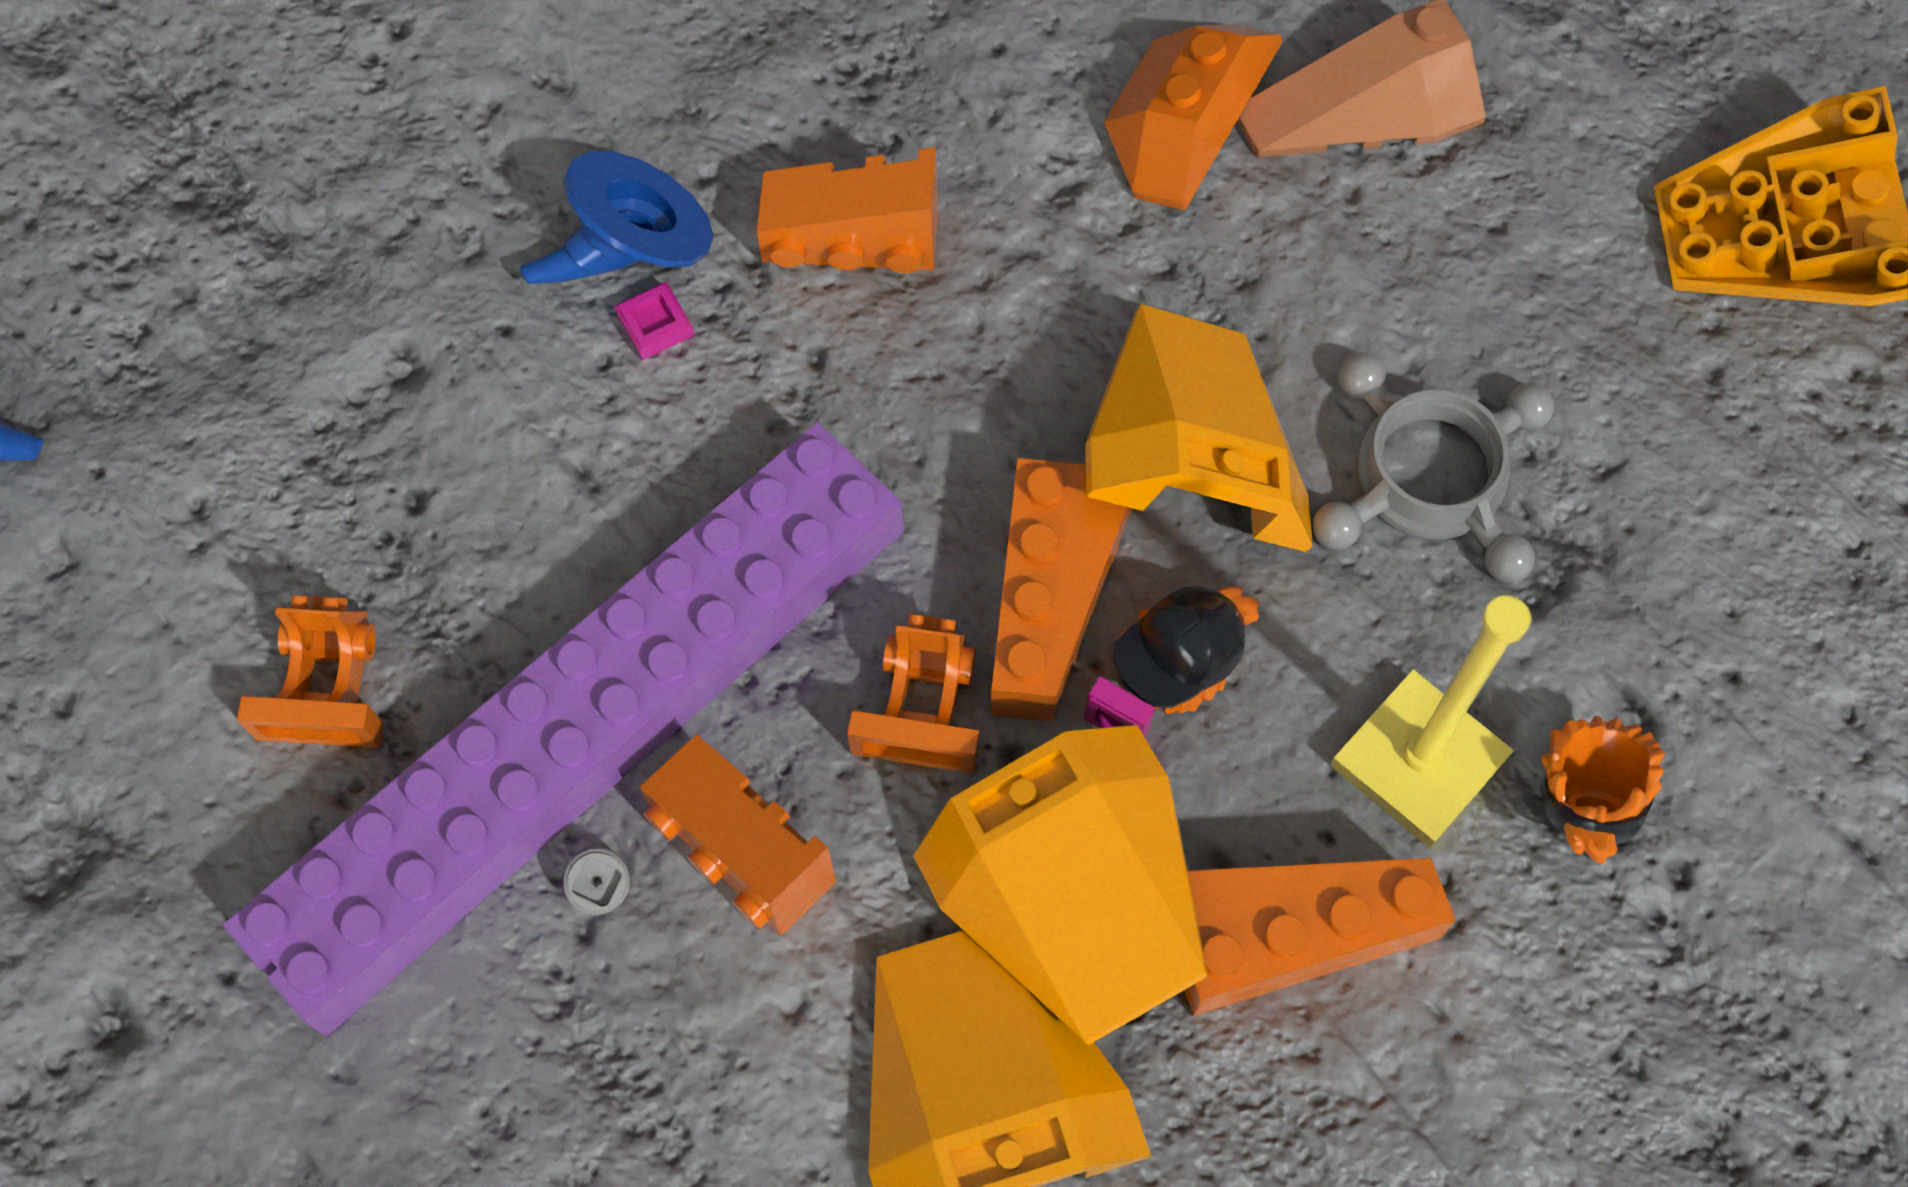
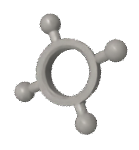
M1357 352L1346 357L1338 369L1337 378L1340 388L1351 398L1365 399L1379 417L1374 420L1366 431L1357 456V476L1363 495L1349 504L1334 501L1319 508L1312 522L1313 534L1322 546L1332 550L1348 548L1360 536L1362 524L1379 515L1394 528L1421 538L1449 539L1473 532L1486 548L1485 565L1488 572L1495 579L1506 583H1514L1526 578L1535 564V552L1532 545L1522 536L1506 534L1494 520L1493 515L1500 507L1510 481L1509 446L1506 435L1517 428L1536 430L1549 422L1554 412V400L1549 390L1537 383L1528 382L1520 384L1507 396L1505 408L1497 413H1491L1478 401L1449 390H1423L1405 397L1392 394L1384 385L1386 378L1385 368L1375 355L1367 352ZM1440 420L1451 423L1466 431L1481 447L1488 468L1486 485L1473 497L1455 504L1439 505L1416 499L1402 490L1389 474L1384 459V444L1394 431L1414 421Z

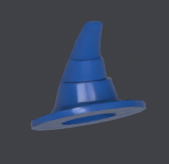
M588 151L573 158L563 179L567 200L580 217L579 222L581 226L565 240V246L543 257L520 265V273L528 284L566 282L626 268L640 261L663 267H690L706 257L714 235L708 215L689 191L670 175L641 159L615 151Z

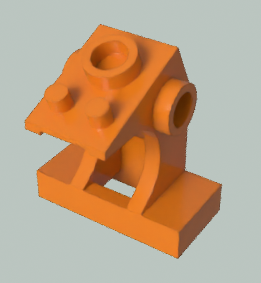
M291 595V608L276 607L275 615L281 621L278 631V649L282 656H290L288 672L284 686L275 697L241 696L237 721L255 740L380 748L384 729L383 722L368 704L357 703L365 661L372 660L376 649V629L373 624L368 623V611L347 610L348 598L309 596L308 600V596ZM315 661L339 662L335 686L331 693L310 692Z
M908 614L907 625H897L896 635H888L883 659V672L894 673L888 706L884 715L852 710L847 733L850 753L852 755L975 774L979 755V730L952 726L959 684L971 685L976 657V648L965 646L967 634L955 633L956 621ZM910 679L943 684L938 715L904 710Z

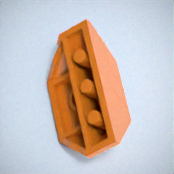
M1231 24L1202 25L1162 36L1152 41L1104 121L1135 199L1186 210L1281 46V34Z

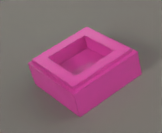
M667 281L614 306L621 324L642 361L695 336L692 324Z
M1100 676L1088 694L1084 718L1097 728L1137 725L1143 736L1146 737L1150 730L1155 708Z

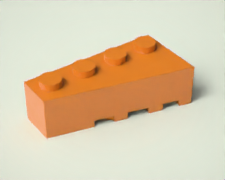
M1017 458L991 688L992 716L1054 721L1080 652L1086 630L1096 610L1110 567H1112L1121 537L1133 511V508L1086 497V464Z
M1431 858L1188 871L1208 976L1185 989L1184 992L1193 1016L1439 940L1454 924L1456 919Z

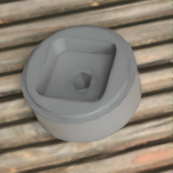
M592 847L578 852L571 858L564 871L563 884L565 894L575 908L587 914L600 915L616 909L624 901L629 890L630 877L624 861L618 854L607 848Z

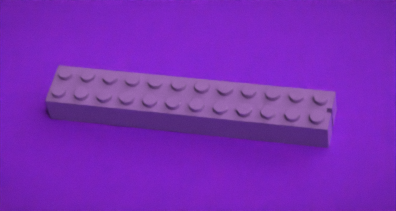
M816 422L222 926L255 965L269 975L267 979L306 1024L325 1037H328L904 533L902 502L822 425Z

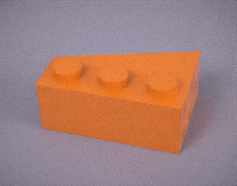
M936 147L918 149V160L886 164L887 159L884 155L866 157L865 167L834 171L835 166L833 163L826 162L763 171L757 223V237L762 262H772L779 266L790 268L798 267L802 264L831 265L840 270L870 267L889 268L898 273H913L917 270L934 271L938 221Z
M696 734L639 787L649 806L643 815L666 840L671 841L678 835L694 850L687 858L707 881L715 885L722 878L738 894L732 903L755 928L760 930L768 923L782 936L837 882L829 848L815 835L807 842L787 822L790 815L775 801L768 804L749 786L751 782L742 772Z

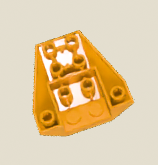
M1886 86L1822 99L1655 184L1654 194L1673 290L1860 306H1875L1907 300L1908 210L1895 161L1898 134Z
M1140 304L1133 315L1085 443L1086 497L1144 511L1166 486L1251 507L1253 539L1307 552L1313 547L1308 493L1246 335Z
M1137 725L1065 731L950 798L913 855L943 913L1087 1045L1094 1043L1208 976L1171 782Z
M963 930L877 957L868 1165L872 1187H1039L1082 1172L1085 1178L1151 1157L1130 1091L1095 1042L1087 1045Z

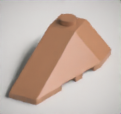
M1434 0L1390 17L1249 99L1237 123L1259 158L1325 152L1329 145L1362 143V148L1367 149L1381 147L1383 141L1414 138L1415 144L1435 143L1483 124L1486 115L1471 40L1445 0Z

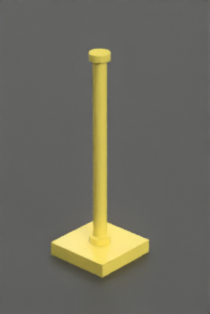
M1500 596L1493 599L1487 605L1482 615L1483 629L1444 694L1413 669L1335 755L1330 764L1333 769L1429 848L1434 845L1514 751L1466 711L1509 643L1520 640L1530 626V611L1518 598Z

